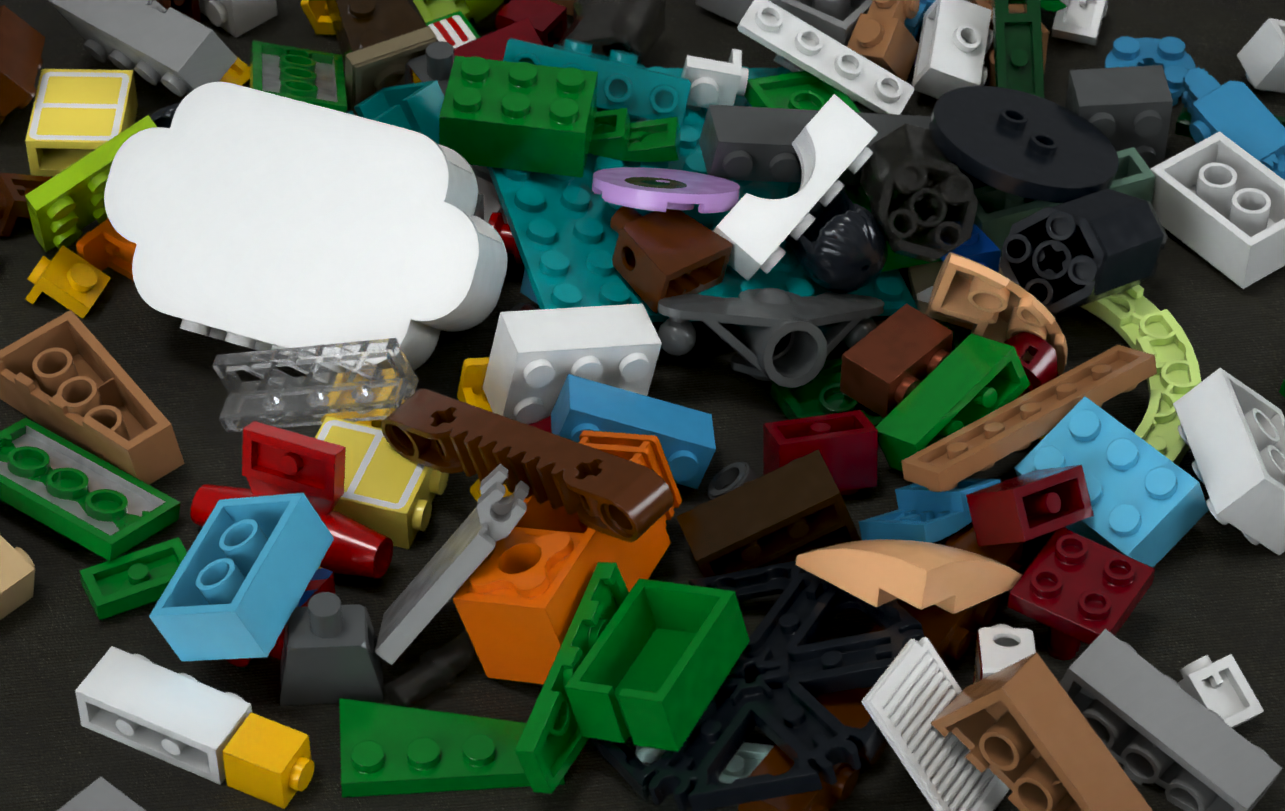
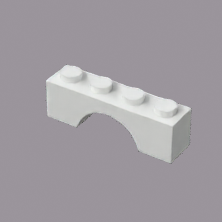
M835 94L791 143L801 165L802 178L799 191L792 196L782 199H764L746 193L713 230V232L733 244L728 265L747 281L750 280L759 268L766 274L771 271L786 253L779 246L785 238L790 235L797 241L816 219L809 213L814 205L819 201L826 207L845 186L838 180L842 173L849 169L855 174L874 153L867 145L878 132Z

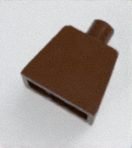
M622 206L611 218L610 227L619 234L612 258L613 265L653 312L658 313V301L662 298L690 293L698 294L723 282L733 244L681 210L666 209V212L653 211L642 216L634 208Z

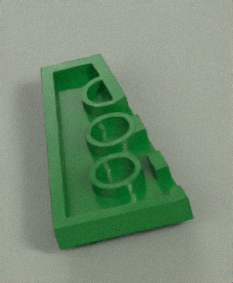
M597 563L514 750L533 792L552 794L589 740L587 737H581L564 687L629 594L617 563Z
M339 698L342 798L531 786L514 751L526 723ZM564 777L558 785L564 784Z

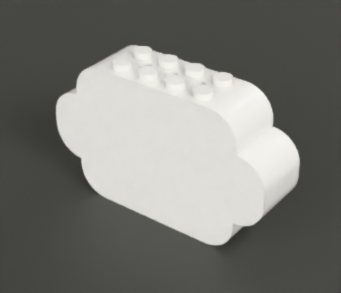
M211 82L191 91L177 107L170 129L163 127L148 128L128 138L119 148L113 159L105 186L104 204L110 223L121 236L137 244L132 263L133 280L140 296L149 306L161 313L181 318L180 329L360 380L363 370L384 376H400L410 373L424 364L431 356L437 345L441 330L449 332L463 331L484 321L493 311L499 300L507 272V252L501 236L488 222L474 216L478 200L477 180L470 164L459 153L439 145L431 138L413 130L229 82Z

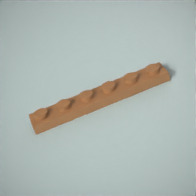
M1116 345L902 460L904 480L927 487L932 492L952 490L958 485V482L976 472L992 468L996 461L1015 451L1028 448L1031 442L1049 433L1084 396L1099 407H1102L1104 402L1118 394L1134 390L1138 383L1157 374L1155 355Z

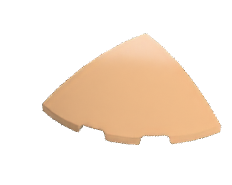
M952 252L948 253L934 282L925 315L970 329L973 334L1001 343L1021 332H1029L1052 345L1056 350L1058 375H1062L1067 361L1068 347L1065 335L1050 311L1032 294L998 272L964 256ZM1027 351L1022 360L1030 363L1034 356Z
M875 539L846 542L811 550L797 555L796 565L874 607H879L899 598L920 610L936 605L952 614L1013 589L1022 577V574L1012 568L982 555L946 545L912 540Z

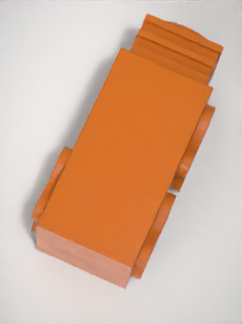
M583 430L579 436L580 441L578 443L646 466L656 472L669 486L673 494V506L636 541H623L591 529L581 523L577 512L572 515L567 514L564 505L554 509L549 500L540 504L537 502L535 495H532L523 500L527 504L526 512L508 537L496 541L495 548L459 588L452 599L487 678L544 685L598 562L617 563L628 592L631 591L639 578L649 579L671 544L666 530V520L672 519L675 514L673 509L678 508L682 503V498L657 436Z

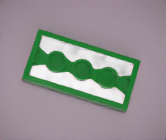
M252 41L250 88L346 113L347 98L342 55Z
M26 417L0 431V500L108 561H112L179 519L181 502Z

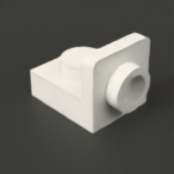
M1060 0L1067 7L1056 12L1052 26V37L1096 46L1103 17H1106L1108 0Z
M1232 654L1213 663L1209 656L1206 655L1180 670L1184 679L1178 682L1179 686L1208 710H1212L1220 715L1224 722L1232 729L1264 712Z

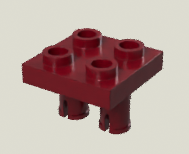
M1060 528L1055 531L1010 591L1008 608L1050 626L1047 652L1055 659L1070 660L1076 656V651H1079L1080 641L1091 645L1105 629L1114 636L1118 633L1152 585L1155 568L1068 529Z

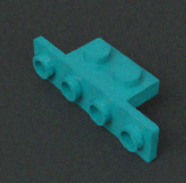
M510 38L507 41L503 61L527 62L534 65L560 68L572 67L598 72L596 107L607 110L627 108L629 115L650 120L678 117L679 125L683 122L691 88L690 80L647 70L645 65L637 64L638 56L635 54L611 49L609 57L591 53L593 45L571 39H565L564 46L554 44L553 48Z

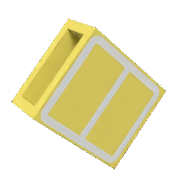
M41 69L25 139L31 175L54 177L135 123L138 102L133 70Z
M326 416L315 438L346 447L344 494L340 497L333 510L391 538L393 546L409 549L418 530L424 531L427 528L432 511V501L436 494L442 495L445 491L449 473H442L404 458L387 442L381 428Z

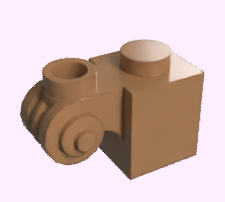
M873 0L868 13H860L847 47L906 82L916 58L919 43L904 23L906 18L913 19L917 15L920 0Z

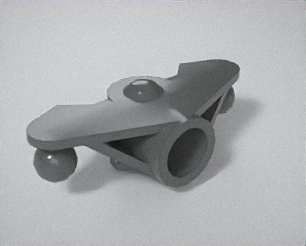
M771 287L748 289L740 292L738 297L733 298L690 293L666 297L658 301V312L669 317L660 325L658 336L662 342L661 348L666 353L675 356L688 354L695 347L697 341L696 329L689 320L702 321L738 353L731 358L730 367L733 371L750 374L751 377L760 381L772 380L779 386L794 388L803 386L813 380L824 367L826 357L841 341L847 349H850L874 330L877 325L871 317L883 314L885 303L878 298L859 294L826 291L817 296H799ZM719 323L736 324L733 335ZM786 335V338L784 342L781 344V346L777 349H774L779 340Z

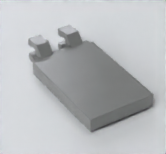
M499 464L481 481V497L478 498L477 507L384 612L375 653L390 665L398 659L495 548L496 541L508 537L525 514L527 504L523 500L529 494V486L521 480L515 486V491L511 496L503 497L506 487L502 483L508 477V469L503 465Z

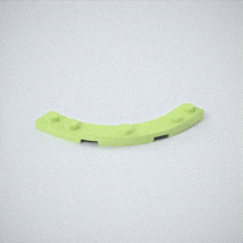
M1139 284L1121 294H1113L1080 306L1115 329L1132 349L1155 355L1157 374L1147 379L1149 405L1142 422L1134 433L1176 465H1179L1189 446L1178 432V426L1181 423L1173 403L1202 382L1196 355L1184 330L1167 309L1160 311L1151 301L1143 296L1144 288Z

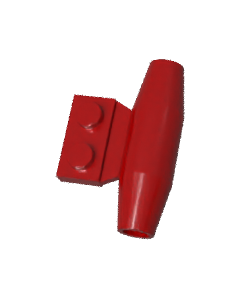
M253 421L243 428L242 476L247 478L250 488L204 484L197 490L191 504L192 522L203 527L217 502L221 499L304 493L334 537L333 542L321 561V568L333 571L334 574L381 578L388 570L393 556V542L391 538L333 510L340 497L344 494L346 447Z

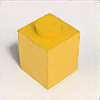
M252 712L222 751L228 787L283 809L287 807L297 791L302 792L307 788L315 769V763L311 760L308 734Z

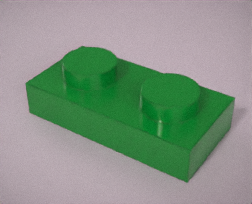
M177 537L123 555L112 561H106L79 570L81 585L98 619L102 620L159 600L186 556L187 551L180 538Z

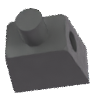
M321 592L310 598L308 606L296 607L286 623L282 646L280 706L339 703V698L366 702L384 701L383 658L375 653L377 637L366 607L360 604L341 605V600L336 594Z

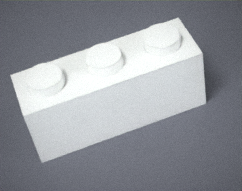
M113 646L110 647L75 690L81 726L219 785L226 778L222 751L252 712L251 704L234 693H224L198 682L194 677L186 673L173 672L152 663L148 658L140 654H130Z

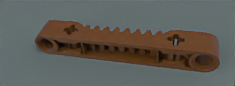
M420 388L381 422L382 433L387 442L397 453L410 461L442 473L453 474L464 471L468 477L477 473L480 481L501 464L508 469V477L502 485L506 484L509 492L513 493L515 486L522 480L529 486V494L526 498L535 495L537 502L540 504L549 500L554 509L564 505L567 514L572 515L577 512L581 523L585 526L623 541H636L674 503L673 494L666 482L656 472L646 466L428 389Z

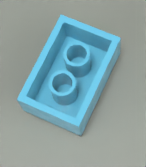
M1086 396L1014 467L1017 476H1021L1035 470L1082 465L1094 516L1065 527L1074 533L1150 567H1154L1209 510L1198 480Z
M304 493L221 499L217 502L149 617L181 662L267 657L275 646L292 612L298 606L299 600L313 575L320 567L321 561L333 542L334 537Z

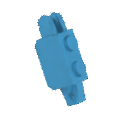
M1204 68L1188 69L1186 75L1183 76L1185 91L1182 92L1181 99L1184 107H1187V111L1191 114L1189 130L1194 141L1199 143L1220 131L1285 180V127L1244 82L1230 80L1220 85L1212 75H1208V71H1205Z

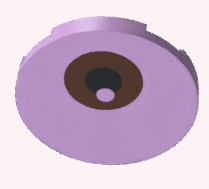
M620 167L598 170L593 174L592 191H594V194H602V199L606 202L630 208L666 212V209L692 210L694 209V204H699V213H719L730 211L739 201L740 186L737 183L703 173L662 168Z

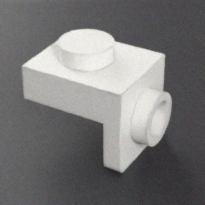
M732 49L729 62L687 55L681 78L689 79L691 82L687 105L708 108L709 104L733 106L736 95L744 96L749 69L742 67V50Z

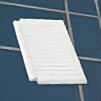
M923 637L919 641L910 639L861 702L934 811H994L1009 791V788L989 768L981 773L965 757L970 753V750L952 732L944 737L930 724L962 692V689L927 637Z

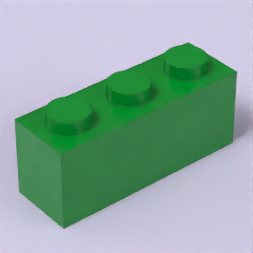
M971 333L875 427L878 430V443L889 466L903 472L902 460L1017 399L1031 384L1015 347Z

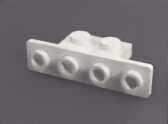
M754 0L737 27L741 33L777 53L773 60L792 72L807 71L848 95L853 103L858 101L878 114L900 115L915 90L909 83L769 0Z

